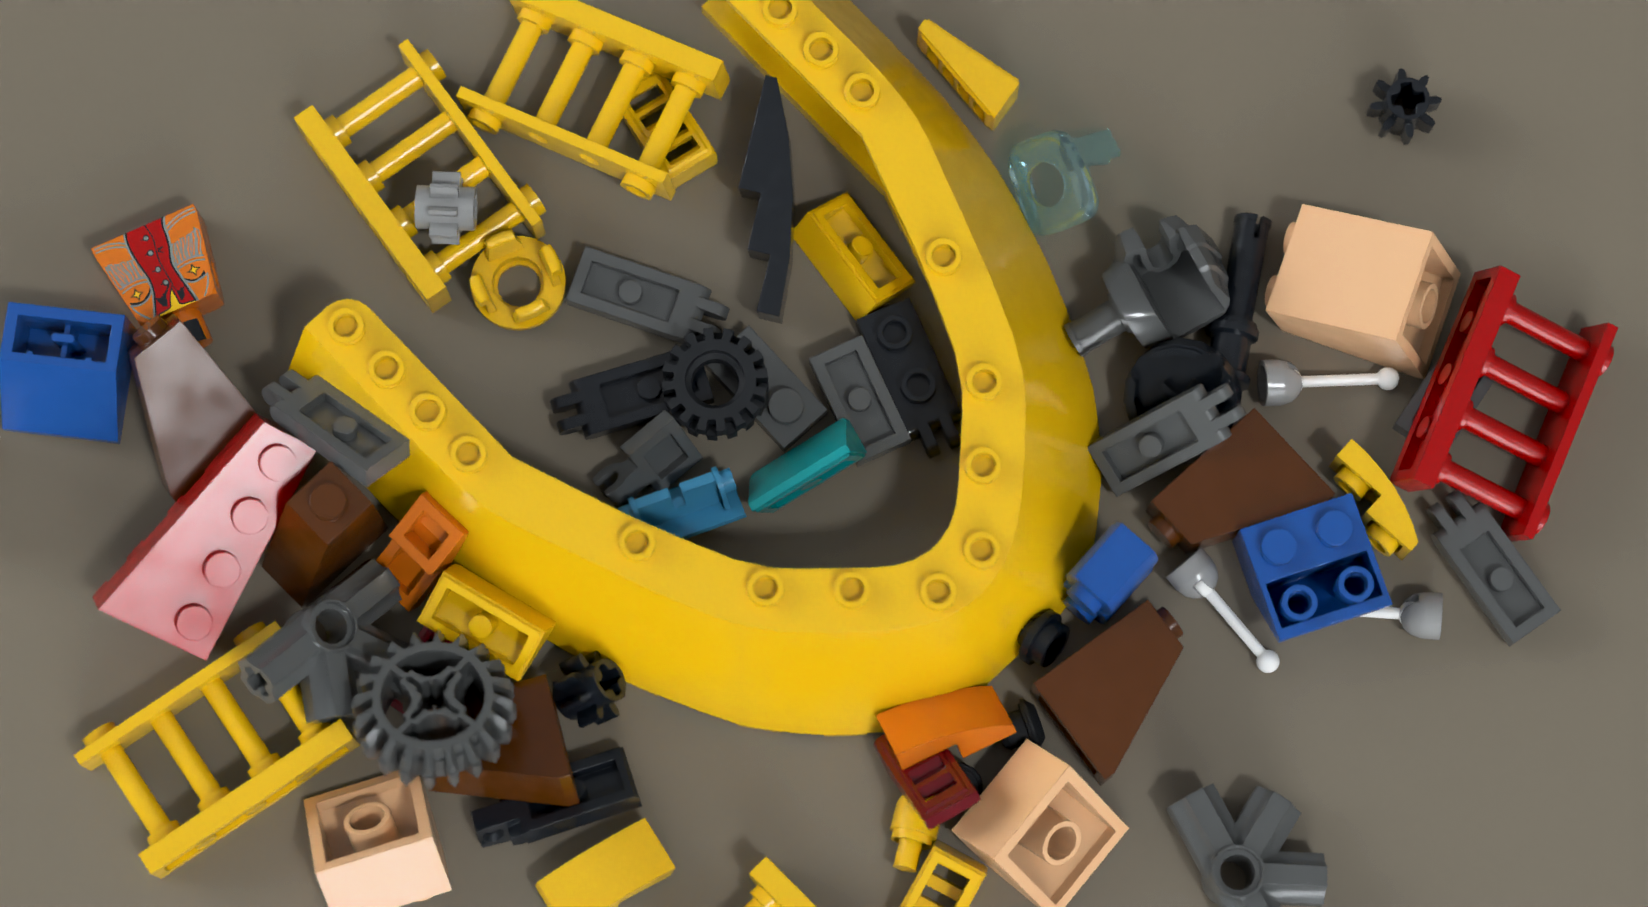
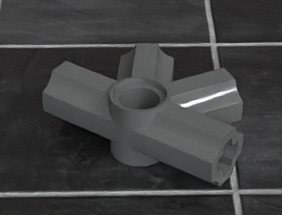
M374 559L365 561L307 608L293 613L282 628L238 662L241 671L240 679L252 695L258 696L266 704L275 702L300 682L306 723H327L337 721L340 718L344 720L356 717L352 712V700L355 695H358L356 679H359V674H370L369 663L371 662L372 655L388 659L387 648L391 641L403 649L408 648L409 645L371 625L402 600L399 594L400 583L389 568L383 567ZM316 619L323 624L326 630L325 642L318 637L315 630Z
M1214 784L1191 793L1166 809L1201 873V884L1204 893L1211 901L1218 904L1219 907H1281V905L1321 907L1324 905L1327 889V865L1324 853L1279 851L1301 815V812L1293 806L1292 802L1280 794L1256 786L1235 822ZM1223 862H1233L1242 868L1246 876L1244 889H1231L1222 881L1220 868Z

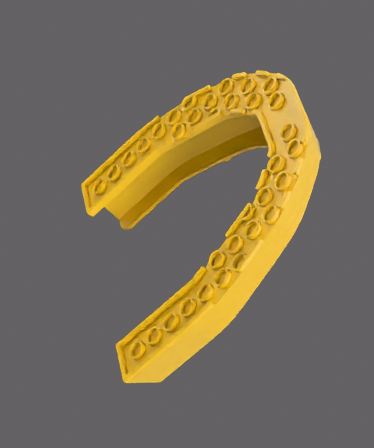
M707 0L701 6L702 14L764 76L776 77L780 92L884 196L933 294L955 353L962 390V425L956 507L948 529L932 549L912 561L895 566L818 569L771 568L729 558L649 525L512 457L369 307L357 300L343 299L335 301L304 327L288 371L294 370L307 380L315 375L322 377L409 439L410 456L369 485L367 490L399 522L419 496L427 491L450 515L469 531L465 542L450 566L454 564L463 566L555 621L556 624L547 641L574 656L579 653L586 656L594 651H598L601 659H610L619 666L626 683L655 696H661L694 710L738 724L741 727L778 733L824 735V737L867 735V733L883 732L876 715L893 707L919 699L946 694L961 688L987 686L1019 655L1021 645L1018 643V637L1022 629L1031 620L1038 618L1050 609L1060 615L1066 609L1063 600L1068 596V590L1063 584L1067 580L1066 575L1095 542L1101 471L1088 451V446L1096 438L1100 437L1094 389L1085 359L1079 354L1064 328L1066 323L1071 322L1067 308L1048 262L1019 205L1000 173L945 98L902 52L850 0Z

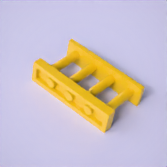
M509 0L518 16L517 20L521 24L485 95L460 86L456 94L457 99L468 115V121L478 129L497 135L499 130L502 129L622 180L620 185L625 190L640 198L651 200L655 194L671 201L676 190L668 173L660 170L694 99H700L703 94H707L721 100L730 82L723 60L578 0ZM551 29L568 36V42L571 44V47L534 117L510 107L506 103L540 35H547ZM600 51H604L620 58L619 63L622 65V68L586 139L558 127L557 124L591 56H598ZM654 72L671 79L670 83L674 89L639 160H636L608 147L642 78L650 77L651 73Z
M406 39L398 46L408 69L337 118L331 114L323 120L313 105L293 118L302 136L431 312L434 313L451 301L449 292L444 284L452 279L449 274L451 271L486 248L485 241L499 232L511 230L521 222L524 223L535 239H540L546 234L540 216L547 211L527 183L520 188L517 187L440 83V81L446 78V74L431 52L425 49L419 54L410 41ZM423 87L439 108L441 114L372 162L368 163L365 159L356 165L345 150V147L352 143L349 137ZM456 132L475 157L455 171L461 172L463 186L475 187L487 177H490L508 204L476 225L475 231H468L460 237V245L449 244L436 254L431 250L423 255L411 239L418 234L414 218L415 200L404 208H401L398 204L389 210L378 195V192L385 188L383 184L385 180Z
M276 620L268 626L261 621L248 627L234 638L235 648L118 726L111 721L96 728L83 739L82 742L86 747L74 754L79 765L90 771L103 763L105 764L150 833V836L146 839L150 846L139 853L138 856L149 873L157 878H164L360 746L349 726L341 718L332 725L330 722L306 723L302 690L296 684L281 696L279 701L301 732V735L298 737L301 745L282 758L278 752L271 754L224 682L241 672L238 665L241 659L282 628ZM205 696L251 766L248 770L251 779L232 792L228 786L220 787L175 718L176 714ZM152 730L156 731L201 800L197 805L201 812L182 825L179 824L178 820L170 821L124 750Z

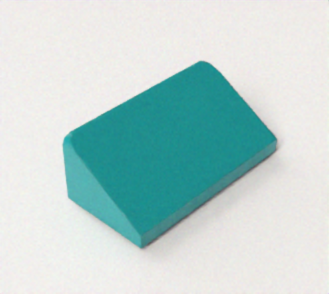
M847 418L838 420L755 471L749 480L748 505L751 510L757 513H774L864 458V454L867 451L851 422Z

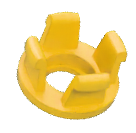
M513 230L502 231L488 238L485 241L486 249L477 258L469 278L471 294L476 307L488 321L507 330H528L544 324L558 311L566 292V275L556 251L550 244L547 245L535 238L516 236ZM517 266L528 267L533 270L539 277L541 284L540 292L536 299L520 307L505 302L499 295L498 290L499 279L503 273Z

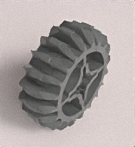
M438 629L433 636V642L422 643L421 638L413 632L410 638V647L403 649L391 641L387 648L388 659L372 655L371 662L369 663L370 674H359L357 681L358 695H355L352 700V712L356 716L353 726L355 736L360 741H363L362 746L365 756L368 757V760L378 759L379 770L383 772L384 776L399 769L400 781L406 787L417 775L423 776L424 785L431 791L436 784V777L447 776L448 782L456 788L460 781L459 772L466 770L471 775L479 778L482 772L481 760L497 764V760L500 757L499 745L509 744L512 738V726L510 724L514 723V720L517 718L516 703H513L512 700L515 697L513 682L510 681V678H505V667L500 659L490 660L489 650L486 649L484 643L469 650L468 639L465 638L463 633L452 644L445 643L444 634ZM470 690L483 703L482 710L475 721L467 716L466 707H464L465 696ZM394 699L402 703L403 711L405 712L403 714L404 722L398 729L394 728L386 718L389 706Z

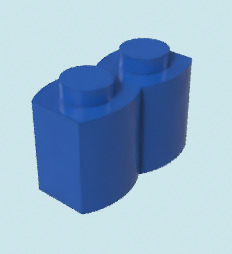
M1114 521L1066 575L1067 580L1063 584L1068 590V596L1063 600L1064 605L1076 617L1088 625L1094 619L1098 623L1106 624L1153 571L1152 567L1158 562L1155 551L1123 523Z

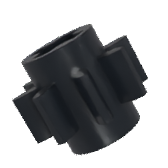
M1401 68L1398 70L1391 86L1382 80L1376 82L1372 91L1382 101L1370 104L1366 111V116L1378 117L1382 126L1378 135L1380 138L1387 136L1388 133L1401 135L1403 144L1408 145L1416 127L1424 133H1430L1435 122L1425 112L1436 110L1442 100L1441 97L1429 95L1426 88L1429 80L1427 75L1419 80L1407 78L1406 72ZM1397 98L1403 99V104L1406 108H1414L1411 115H1405L1402 106L1393 105Z
M594 651L586 656L579 653L559 663L564 677L553 682V699L557 709L563 716L571 720H577L579 727L583 728L594 722L600 725L620 715L614 702L626 697V681L623 672L615 662L606 658L601 659L600 653Z

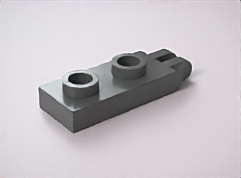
M587 246L584 248L566 297V303L569 306L681 344L685 342L684 337L692 332L695 336L704 334L703 328L713 327L714 333H722L720 328L702 322V317L705 315L717 320L726 321L730 310L723 304L709 300L712 291L705 286Z
M289 370L279 377L280 385L276 382H271L262 389V396L270 406V414L278 425L331 461L366 488L410 456V445L407 437L318 375L307 380L296 371Z
M1200 383L1096 438L1088 446V451L1115 496L1118 497L1229 438L1232 432L1228 425L1236 422L1246 414L1240 403L1220 413L1215 405L1225 401L1234 394L1229 384L1225 383L1207 392L1203 384Z
M1455 489L1445 496L1447 503L1457 516L1455 519L1452 520L1438 502L1427 509L1428 516L1438 529L1431 534V538L1510 647L1561 610L1488 509L1481 502L1471 507L1465 497Z

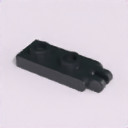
M910 297L857 319L856 326L869 348L909 433L911 442L920 438L929 459L936 457L941 452L933 432L941 429L950 449L959 447L961 438L954 423L962 420V412Z
M670 351L571 381L569 383L571 393L550 400L553 413H562L572 409L577 410L578 415L562 419L556 423L559 435H568L583 430L586 440L595 439L648 423L664 410L672 416L670 410L667 409L662 389V370L665 361L668 362L671 357ZM703 366L694 376L692 389L699 400L709 405L714 403V397Z

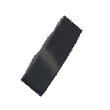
M765 75L738 188L741 197L759 201L748 245V252L751 258L768 262L757 313L760 319L782 324L793 264L795 192L791 143L778 80L776 77Z

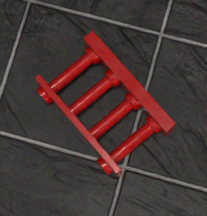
M1500 265L1474 273L1389 480L1393 485L1407 492L1434 489L1436 484L1442 482L1505 514L1501 529L1509 540L1513 542L1533 540L1534 536L1543 529L1549 518L1550 505L1548 501L1598 377L1607 370L1613 359L1614 348L1611 345L1619 327L1608 322L1581 328L1579 335L1517 303L1514 291L1520 275ZM1506 323L1569 356L1558 387L1495 355V348L1492 345L1500 326ZM1486 376L1548 409L1536 440L1473 408L1474 403L1471 400V396L1479 378ZM1464 429L1527 462L1515 493L1452 461V455L1449 453L1457 431Z

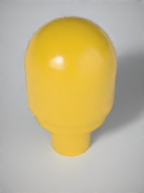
M903 794L896 803L890 826L892 831L891 840L898 843L893 867L901 871L915 873L921 851L931 849L932 843L937 839L940 825L928 830Z

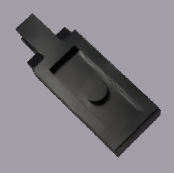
M617 747L570 763L580 804L568 807L499 799L500 802L471 811L472 821L481 846L484 848L511 841L513 845L525 844L526 842L529 844L642 807L624 748Z

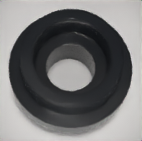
M1051 609L1047 610L1038 618L1031 620L1022 629L1018 637V643L1021 645L1019 650L1020 660L1028 665L1036 662L1042 667H1047L1055 661L1065 647L1070 634V628L1061 623L1062 617L1060 614Z

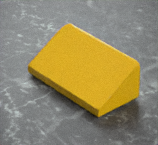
M848 192L807 212L794 228V240L855 320L878 311L916 282Z
M454 564L442 572L417 622L434 632H437L439 629L444 634V638L452 643L463 633L465 638L468 639L469 650L484 643L486 649L489 650L490 660L500 659L505 667V674L518 682L523 678L556 624L549 617L459 564Z

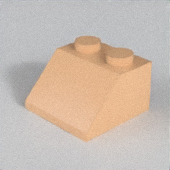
M1026 739L979 796L981 800L968 809L951 831L982 862L1035 906L1065 907L1127 832L1129 827L1070 765Z
M399 770L386 776L381 775L303 800L315 874L328 907H400L413 902L425 901L435 895L452 890L444 851L422 776L417 775L406 787L400 781Z

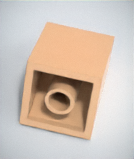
M1302 204L1297 221L1290 223L1286 230L1283 241L1285 255L1278 275H1273L1267 284L1265 311L1284 332L1384 367H1391L1398 372L1425 379L1461 275L1434 232Z

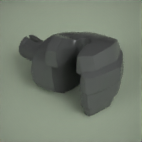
M1177 215L1159 220L1161 239L1150 249L1145 248L1134 228L1117 234L1113 262L1101 275L1109 291V294H1107L1109 300L1064 325L1070 340L1079 354L1084 357L1103 343L1125 331H1128L1129 334L1134 333L1145 349L1151 348L1158 342L1188 336L1224 315L1230 303L1227 287L1229 277L1221 261L1222 255L1213 239L1200 227L1188 225Z

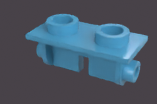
M716 466L710 468L711 472L681 482L678 487L668 490L667 487L634 499L633 496L627 498L629 504L618 508L619 511L682 539L691 538L746 517L730 468L718 471Z

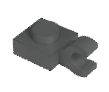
M664 410L620 446L628 457L626 461L604 467L593 477L592 481L606 498L608 497L618 509L629 504L627 498L633 496L635 499L637 494L647 485L655 492L669 487L703 457L675 418Z

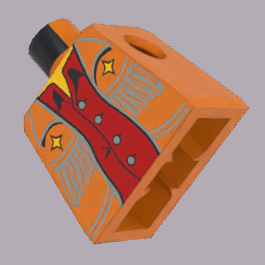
M194 204L91 248L94 257L141 326L155 316L160 315L165 320L174 313L203 348L213 342L203 315L221 308L224 305V298L207 227Z

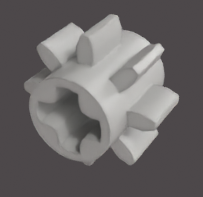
M433 171L432 183L430 185H417L414 206L416 229H429V238H431L432 244L460 245V232L476 230L478 214L477 187H464L461 172Z

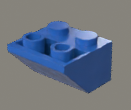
M8 302L0 349L2 429L11 432L120 444L132 371L127 350L136 343L132 336L137 331L125 315Z
M1352 493L1240 529L1232 541L1251 596L1278 643L1392 605Z

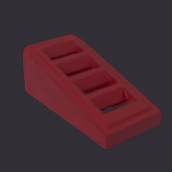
M885 735L875 740L874 747L888 775L928 830L937 827L981 800L978 792L948 748L902 770ZM952 784H954L952 787H950V788L946 789L945 791L939 793L938 795L934 796L933 798H931V799L925 801L926 799L930 798L931 796L937 794L938 792H940V791L944 790L945 788H947V787L951 786Z

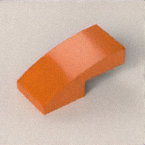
M427 491L419 496L389 534V537L392 539L391 542L376 559L378 564L389 568L400 583L399 594L402 600L399 603L408 612L419 607L437 584L442 572L450 566L469 534V531L450 515Z
M993 686L961 688L946 694L904 703L876 715L902 770L954 745L957 746L962 758H965L1017 733Z

